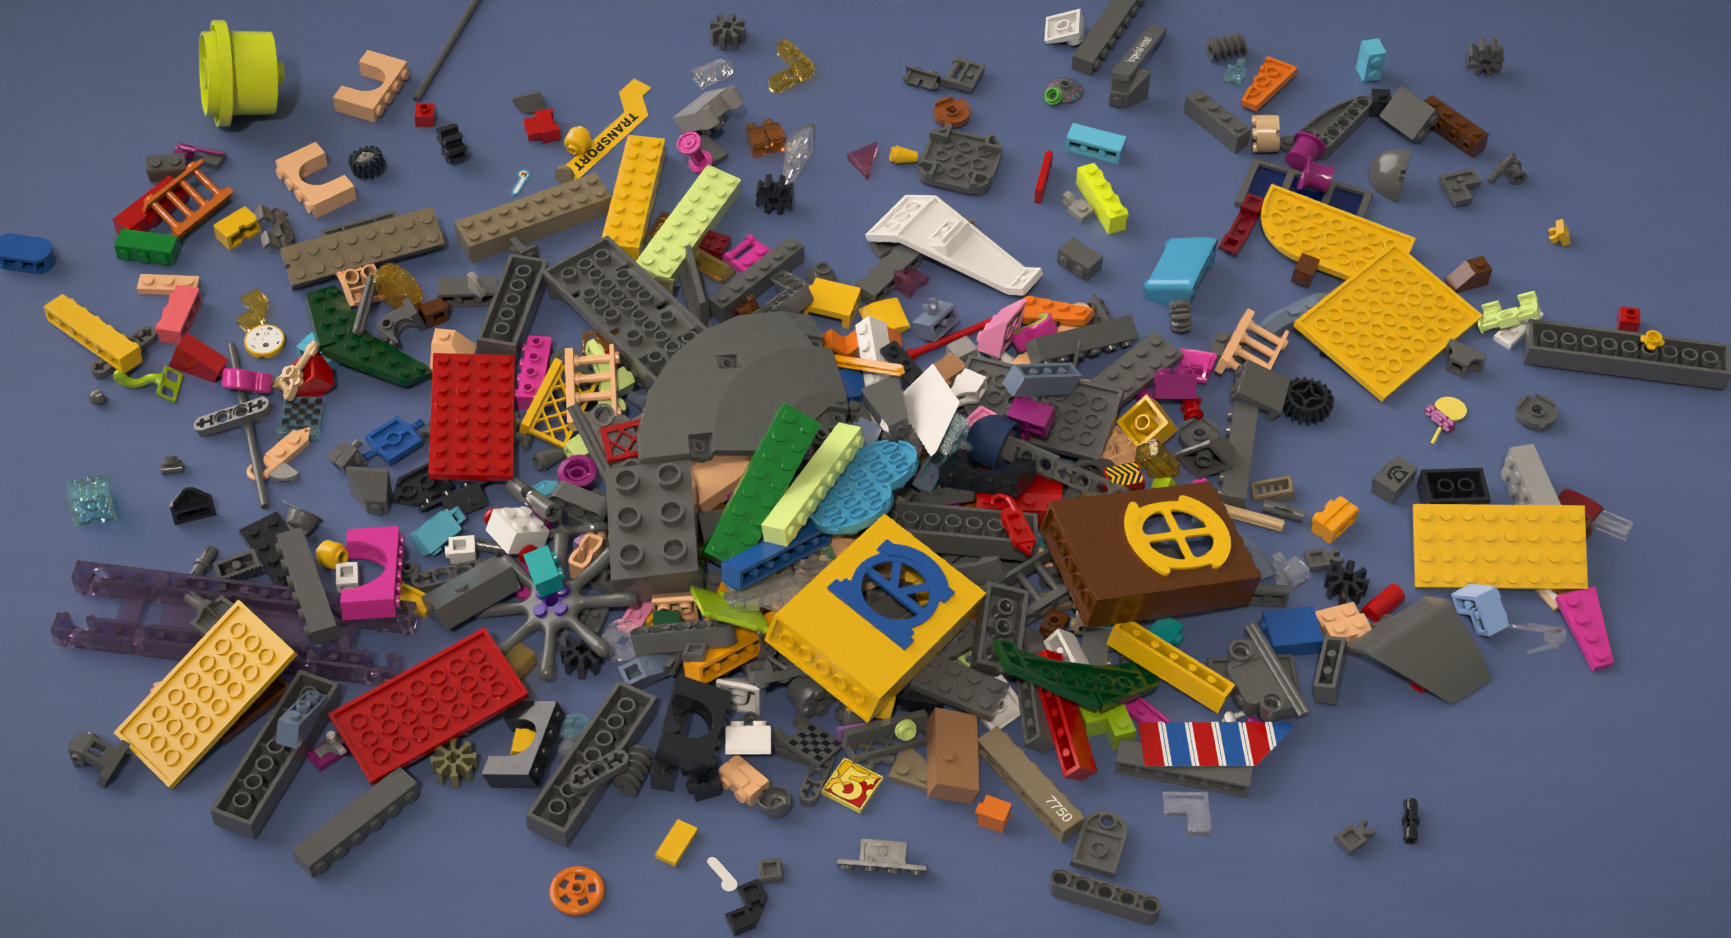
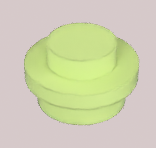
M910 719L899 722L895 727V735L903 741L911 740L917 732L916 724Z

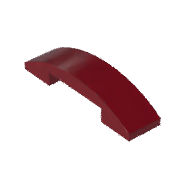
M1247 193L1240 207L1239 214L1228 234H1225L1218 249L1233 255H1237L1241 251L1259 218L1264 198Z

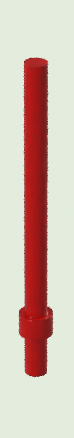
M992 317L940 338L936 342L928 343L916 349L911 348L905 352L912 360H915L922 354L983 330L986 323L991 322Z

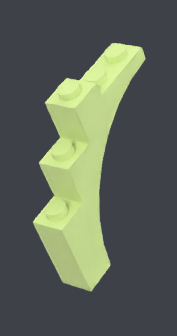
M592 339L587 342L585 353L587 356L604 355L605 350L601 344H597ZM610 362L592 364L596 374L611 372ZM624 366L617 369L618 406L622 407L623 415L626 412V404L620 397L631 392L635 383L633 374L630 371L627 372ZM611 381L598 382L599 392L611 391ZM612 399L598 400V404L605 403L612 407ZM580 434L565 443L563 452L567 458L577 454L586 455L591 458Z

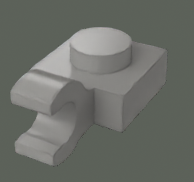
M1070 191L1062 195L1065 199L1061 203L1068 207L1067 213L1080 223L1094 214L1095 209L1081 198L1076 201Z

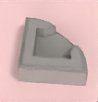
M471 271L467 274L468 288L477 296L483 298L486 296L485 287L480 286L477 281L479 277Z
M285 462L269 474L270 479L275 482L287 480L291 482L300 477L299 473Z

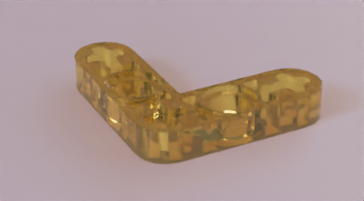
M781 40L777 43L778 56L790 67L769 77V90L774 93L782 92L814 75V63L791 41ZM793 57H798V58H800V59H799V60H792L791 58H793ZM788 75H795L796 77H794V78H789V77H787V76H788Z

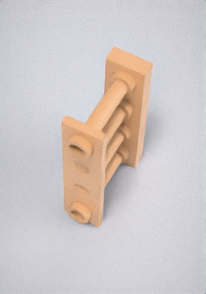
M1248 308L1240 319L1215 371L1220 374L1223 373L1225 368H1232L1236 371L1240 364L1234 361L1233 355H1238L1245 360L1249 359L1271 370L1280 350L1283 351L1289 342L1286 339L1289 331L1286 330L1281 338L1255 324L1254 320H1252L1255 312ZM1251 330L1276 344L1275 349L1272 350L1249 337L1245 331ZM1239 342L1241 344L1244 342L1270 357L1268 363L1242 349Z
M609 344L610 354L582 357L575 355L573 348H564L567 408L575 403L581 404V402L612 399V408L614 409L615 416L623 415L622 407L618 406L617 364L620 363L619 351H615L614 344ZM610 362L611 372L587 375L576 373V367H579V365ZM611 381V391L583 394L577 392V386H580V383ZM567 410V423L570 431H577L574 422Z

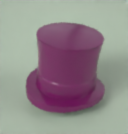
M1300 131L1294 135V146L1286 154L1285 159L1291 168L1303 172L1308 155L1311 156L1312 161L1319 159L1326 153L1327 147L1317 136Z
M1308 155L1297 189L1303 190L1304 187H1308L1326 194L1331 185L1334 166L1312 161L1311 156Z
M581 454L572 455L559 466V481L569 482L591 492L596 488L594 480L597 476V468L590 457Z

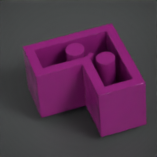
M1177 365V368H1160L1159 371H1154L1153 396L1155 399H1196L1197 374L1188 365Z
M1023 396L1014 398L1006 417L1020 423L1021 434L1019 439L1030 442L1033 434L1047 438L1056 419L1055 408L1049 403H1040L1030 397Z

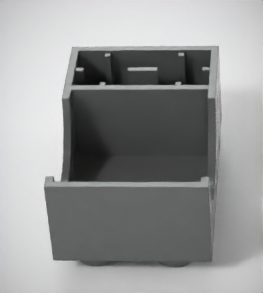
M684 459L605 469L611 582L615 593L632 591L638 596L637 603L652 602L653 594L689 592L691 585L704 589L697 539V529L700 528L697 484L691 460Z

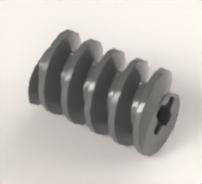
M1239 32L1234 35H1224L1221 38H1211L1206 43V52L1210 61H1213V56L1216 60H1220V54L1223 59H1226L1227 54L1229 57H1233L1234 53L1236 56H1239L1240 50L1243 55L1247 53L1246 41Z
M633 745L628 749V768L612 779L615 788L630 797L637 795L636 789L641 787L640 782L644 781V775L648 774V768L652 766L651 760L654 759V754L640 745Z

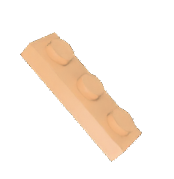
M140 274L137 292L138 294L170 295L176 285L199 288L201 281L199 276Z

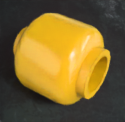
M581 126L571 128L564 139L567 151L573 155L584 154L592 141L590 132Z
M331 540L323 541L316 550L317 563L322 567L336 570V564L348 561L347 548L342 543Z

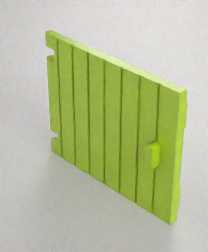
M691 585L690 592L702 616L711 617L717 621L748 628L753 631H762L767 634L769 625L757 604H744L738 598L733 597L734 594L726 591L717 593Z

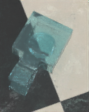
M1239 57L1235 66L1229 65L1223 77V82L1240 87L1247 73L1244 66L1246 59Z

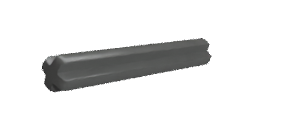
M372 274L366 279L352 330L353 334L361 336L365 331L378 283V277Z

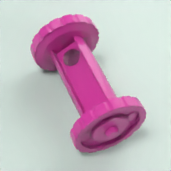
M686 132L679 137L677 148L683 155H689L688 165L691 171L701 174L707 165L712 166L713 158L710 153L700 149L702 140L697 133Z

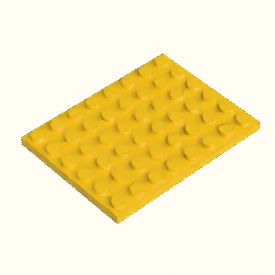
M1394 242L1298 318L1293 326L1377 399L1383 402L1446 349L1447 343L1451 338L1454 340L1459 339L1478 323V320L1483 315Z

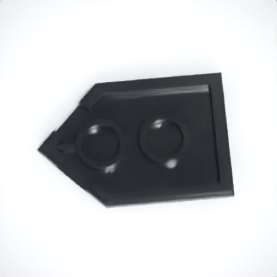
M429 463L398 477L390 502L419 507L422 505V501L431 497L435 499L441 496V493L449 489L453 490L456 487L451 480H428Z

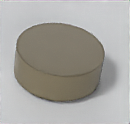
M566 165L559 166L555 171V178L562 184L572 181L575 177L573 170Z

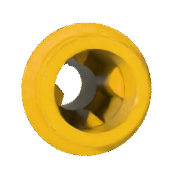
M897 145L896 147H891L890 162H894V164L917 162L918 151Z

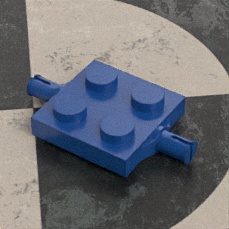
M396 416L370 432L364 438L365 442L372 449L363 453V458L368 461L377 455L390 466L423 445V440L416 434V430L425 426L423 420L419 418V420L409 424L404 422L399 416Z

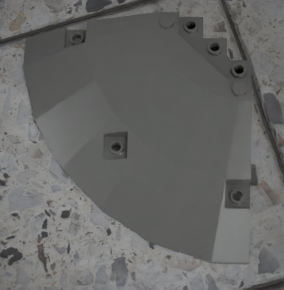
M787 311L739 315L703 330L673 354L646 395L647 400L643 407V416L636 435L639 463L651 464L684 459L705 463L706 461H711L714 456H753L779 406L786 403L821 423L793 477L799 475L838 422L846 424L845 412L848 410L846 391L832 349L823 347L822 340L824 336L812 317Z

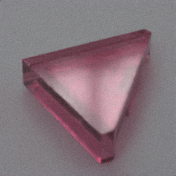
M876 141L847 154V159L866 180L869 179L878 148Z

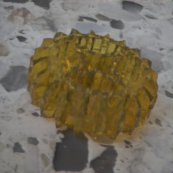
M386 263L374 274L373 283L376 285V292L380 294L381 299L386 304L388 303L392 309H398L403 306L402 300L408 297L415 308L422 301L423 295L422 289L419 288L420 284L415 281V278L410 273L405 271V268H400L399 265H394L393 263Z

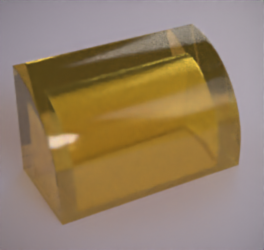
M700 248L694 254L697 270L721 284L729 282L737 273L730 265Z

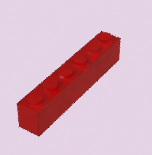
M1045 649L1037 654L1052 660L1065 661L1062 653ZM1037 686L1064 778L1083 781L1096 773L1097 767L1078 704Z

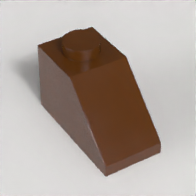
M1484 256L1464 261L1444 281L1456 293L1488 285L1492 268Z

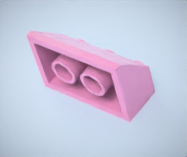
M1023 298L1001 309L997 315H993L991 322L986 323L984 330L978 333L976 339L978 351L1000 358L1013 342L1010 337L1011 334L1021 328L1027 299Z

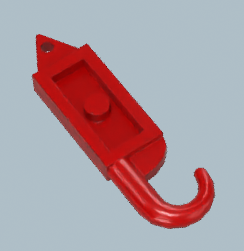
M1004 493L993 495L990 499L991 506H995V501L999 499L1004 500L1008 505L1007 508L1001 511L1000 520L1014 548L1020 549L1028 556H1031L1036 538L1022 510H1019L1012 496Z

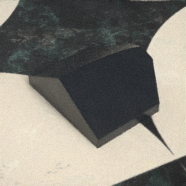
M186 487L181 490L169 504L175 525L217 515L212 495L195 487Z

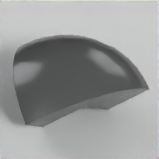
M1394 149L1385 151L1376 156L1369 166L1368 179L1371 186L1381 196L1396 203L1402 190L1412 153L1411 150Z

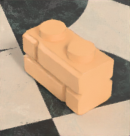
M735 754L729 759V762H726L718 770L721 786L725 790L730 789L734 792L736 799L740 803L745 802L750 807L757 803L756 798L761 796L763 789L770 788V781L739 754Z

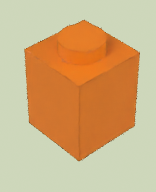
M986 795L983 803L979 802L976 808L975 815H978L977 825L1003 834L1011 816L1012 803Z

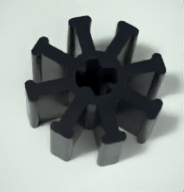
M453 123L436 129L438 134L437 141L441 145L440 151L445 156L447 164L468 158L465 152L467 147L462 141L463 135L462 132H459L457 124Z
M772 174L766 175L765 182L762 180L758 181L755 204L757 207L765 205L764 213L770 214L772 207H775L778 212L777 214L782 215L784 214L785 207L788 209L792 208L794 184L793 182L785 184L786 176L779 175L778 182H774Z
M1348 560L1346 570L1340 565V561L1335 562L1332 571H1327L1324 588L1328 587L1326 597L1331 600L1333 597L1340 595L1338 605L1346 604L1347 597L1355 605L1360 604L1361 596H1366L1370 582L1369 579H1365L1367 570L1362 567L1360 570L1353 572L1355 561Z
M571 634L565 638L566 647L560 646L561 664H564L565 673L570 676L577 669L578 679L584 680L586 679L585 669L588 668L593 672L594 676L600 673L599 664L605 665V657L598 656L581 638V642H577L572 638Z

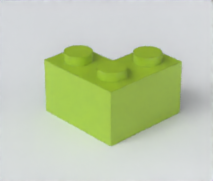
M1124 704L1102 712L1099 709L1093 711L1082 705L1079 706L1087 737L1105 733L1113 751L1118 750L1120 739L1135 741L1136 729Z

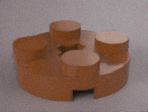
M944 97L936 102L933 117L943 127H945V124H952V129L961 127L969 123L970 106L963 99L959 98L958 101L953 100V97Z

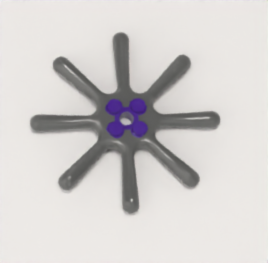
M559 531L554 535L553 552L555 551L560 562L556 565L557 568L561 566L564 572L569 535L565 531ZM609 547L576 578L572 580L563 579L564 589L540 598L532 577L510 555H503L500 558L513 567L518 581L529 589L530 595L521 602L494 603L473 615V617L485 618L518 613L527 615L526 622L498 645L505 658L534 630L542 629L545 632L539 678L546 682L552 680L555 671L557 632L564 627L573 629L598 656L605 657L610 653L611 646L578 619V614L585 608L633 606L638 601L637 594L632 591L595 596L581 595L580 591L585 584L610 565Z

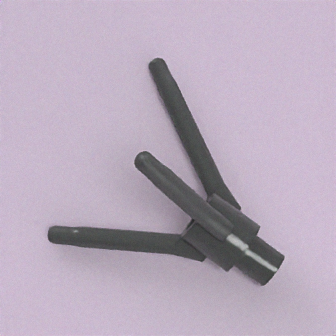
M758 631L760 643L758 660L771 661L784 671H787L788 667L774 658L777 650L770 644L766 645L762 632Z

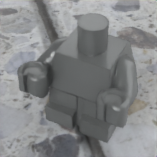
M357 439L352 444L344 441L334 448L327 457L334 467L346 475L347 466L366 467L367 465L358 450L362 443Z

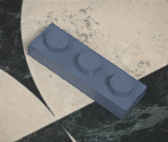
M937 453L930 457L929 454L915 476L912 485L921 491L932 493L939 481V466L948 458Z

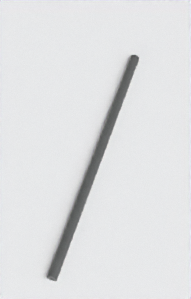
M472 0L415 93L413 97L415 102L421 100L480 0Z
M229 343L227 348L231 367L240 369L236 346L234 343ZM236 390L239 404L247 402L245 391ZM247 411L241 412V415L244 416ZM252 422L244 424L261 509L266 510L270 506Z

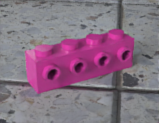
M528 335L527 343H523L522 353L524 359H520V370L522 371L521 374L517 375V386L519 387L514 391V401L518 402V410L529 409L549 370V361L553 354L552 337Z

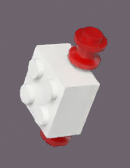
M524 506L520 508L505 507L502 509L494 507L489 509L484 516V523L487 525L486 531L507 554H519L518 559L523 564H526L523 555L543 547L550 532L543 522L533 514L532 510Z

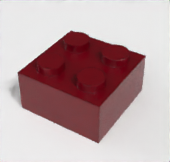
M709 230L699 246L700 255L722 262V255L728 252L732 246L731 237Z

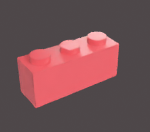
M176 285L174 291L170 293L168 305L164 307L162 318L156 324V333H158L160 342L179 344L184 336L189 333L203 302L199 288Z

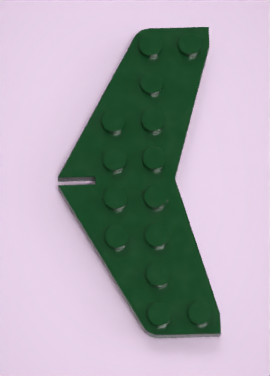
M335 285L307 294L306 306L315 341L320 344L317 348L318 353L322 352V356L404 387L432 379V370L425 363L417 361L369 334L366 329L361 336L353 334L352 330L356 314L342 292Z
M995 639L992 645L1007 674L1022 678L1093 711L1099 709L1102 712L1154 693L1160 684L1157 675L1131 659L1128 663L1097 666L1052 660L1020 650L1016 643L1007 640Z

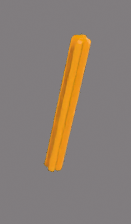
M834 355L837 367L898 377L905 373L904 366L900 364Z

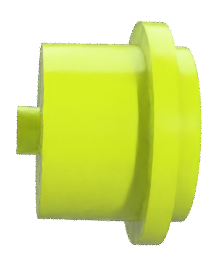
M212 20L210 31L201 32L199 40V78L202 107L205 116H214L217 127H229L232 116L276 113L278 84H284L283 62H277L276 46L272 32L228 31L225 20Z

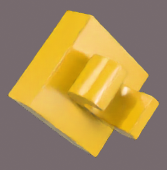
M1564 220L1555 221L1556 227L1548 230L1551 235L1549 237L1551 243L1554 244L1560 241L1563 247L1571 245L1569 230Z

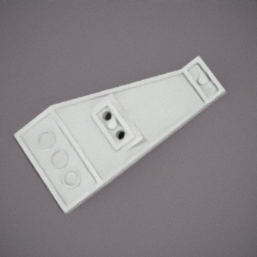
M905 195L865 234L867 241H876L877 243L899 242L1008 295L1023 296L1027 294L1043 275L1041 268L1024 267L935 195Z

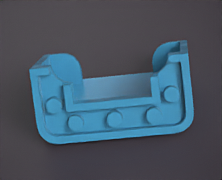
M1214 237L1171 238L1170 241L1167 240L1163 248L1164 252L1150 279H1146L1144 282V299L1169 307L1171 301L1188 300L1191 309V299L1196 295L1198 284L1207 267L1212 268L1215 262L1218 239Z

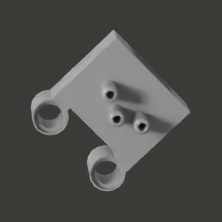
M735 85L707 91L674 116L673 119L682 133L702 130L703 134L706 133L709 136L711 134L709 129L719 130L721 125L725 123L721 115L728 109L738 108L744 103V100Z

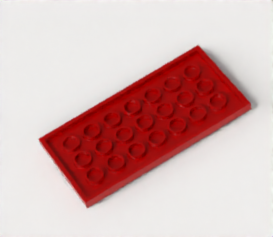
M433 353L428 480L508 481L513 478L515 355Z
M484 627L328 713V716L372 786L384 779L399 767L403 769L433 752L436 748L449 743L451 740L527 699L529 693Z

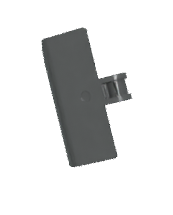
M1425 596L1394 616L1384 614L1376 623H1370L1372 628L1370 631L1346 645L1348 651L1376 659L1451 705L1491 680L1489 670L1475 641L1453 605L1445 599Z

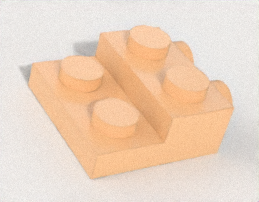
M1354 602L1315 611L1323 637L1325 635L1346 637L1347 644L1372 629L1364 613H1359Z

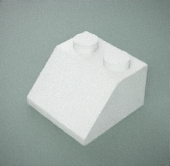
M730 721V725H726L725 754H771V725H766V721H753V725H744V721Z

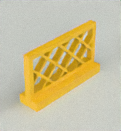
M555 358L521 422L519 432L527 435V433L532 434L564 449L565 443L570 440L574 431H567L569 426L568 424L565 425L562 416L567 415V411L560 412L557 406L558 403L566 401V383H563L560 377L565 372V365L562 364V360ZM598 382L588 383L592 387L584 392L581 391L580 386H577V392H580V394L594 393ZM562 389L564 397L555 400L552 392ZM589 401L582 402L580 408L583 412ZM553 405L556 414L546 416L544 408ZM558 418L561 426L551 429L548 420ZM545 422L548 430L540 432L534 429L537 423ZM563 430L566 436L564 442L555 439L553 433Z

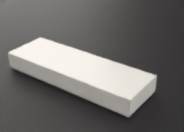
M1542 312L1539 313V314H1540V318H1539V319H1536V318H1532V319L1542 320V319H1543V316H1544V313H1542ZM1529 319L1521 321L1518 325L1501 329L1494 335L1493 340L1510 350L1524 337Z

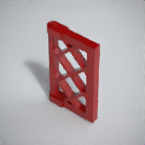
M642 419L599 428L608 463L638 457V450L629 451L633 443L637 442V436L633 437L624 430L639 427ZM620 432L615 441L608 438L607 433ZM622 434L632 439L627 449L616 443ZM616 446L624 451V453L613 456L612 449Z

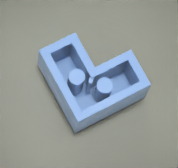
M1469 584L1451 594L1457 613L1471 616L1477 635L1490 637L1509 626L1507 613L1500 599L1501 595L1495 586Z

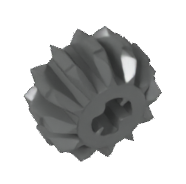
M1188 300L1171 301L1169 304V322L1172 332L1184 333L1190 331L1192 316Z

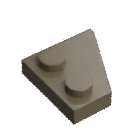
M913 748L900 751L888 775V780L927 793V761Z

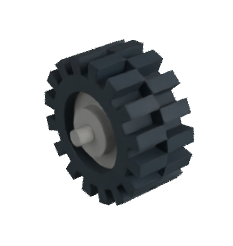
M367 145L363 149L360 147L358 148L359 151L354 150V154L349 155V165L352 173L357 178L362 177L365 179L366 176L371 178L373 174L376 176L378 171L382 172V168H385L384 157L377 146L371 145L369 148Z

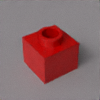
M416 103L414 114L416 127H435V103Z
M1620 306L1617 314V330L1638 332L1641 323L1640 309Z

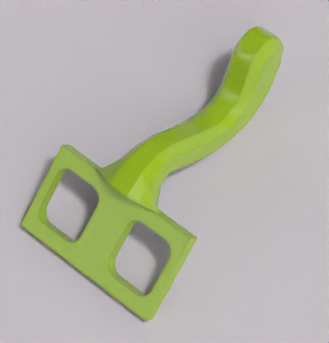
M166 365L162 373H152L138 379L130 378L120 370H116L113 374L115 382L128 388H141L150 383H155L158 385L156 395L172 403L176 401L183 378L182 373ZM167 371L178 376L177 382H173L166 377ZM163 386L173 391L172 398L162 394Z

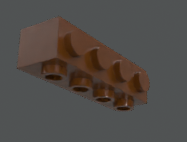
M1431 95L1424 100V102L1441 114L1438 122L1430 128L1432 131L1472 159L1485 150L1489 137L1487 132L1435 96Z

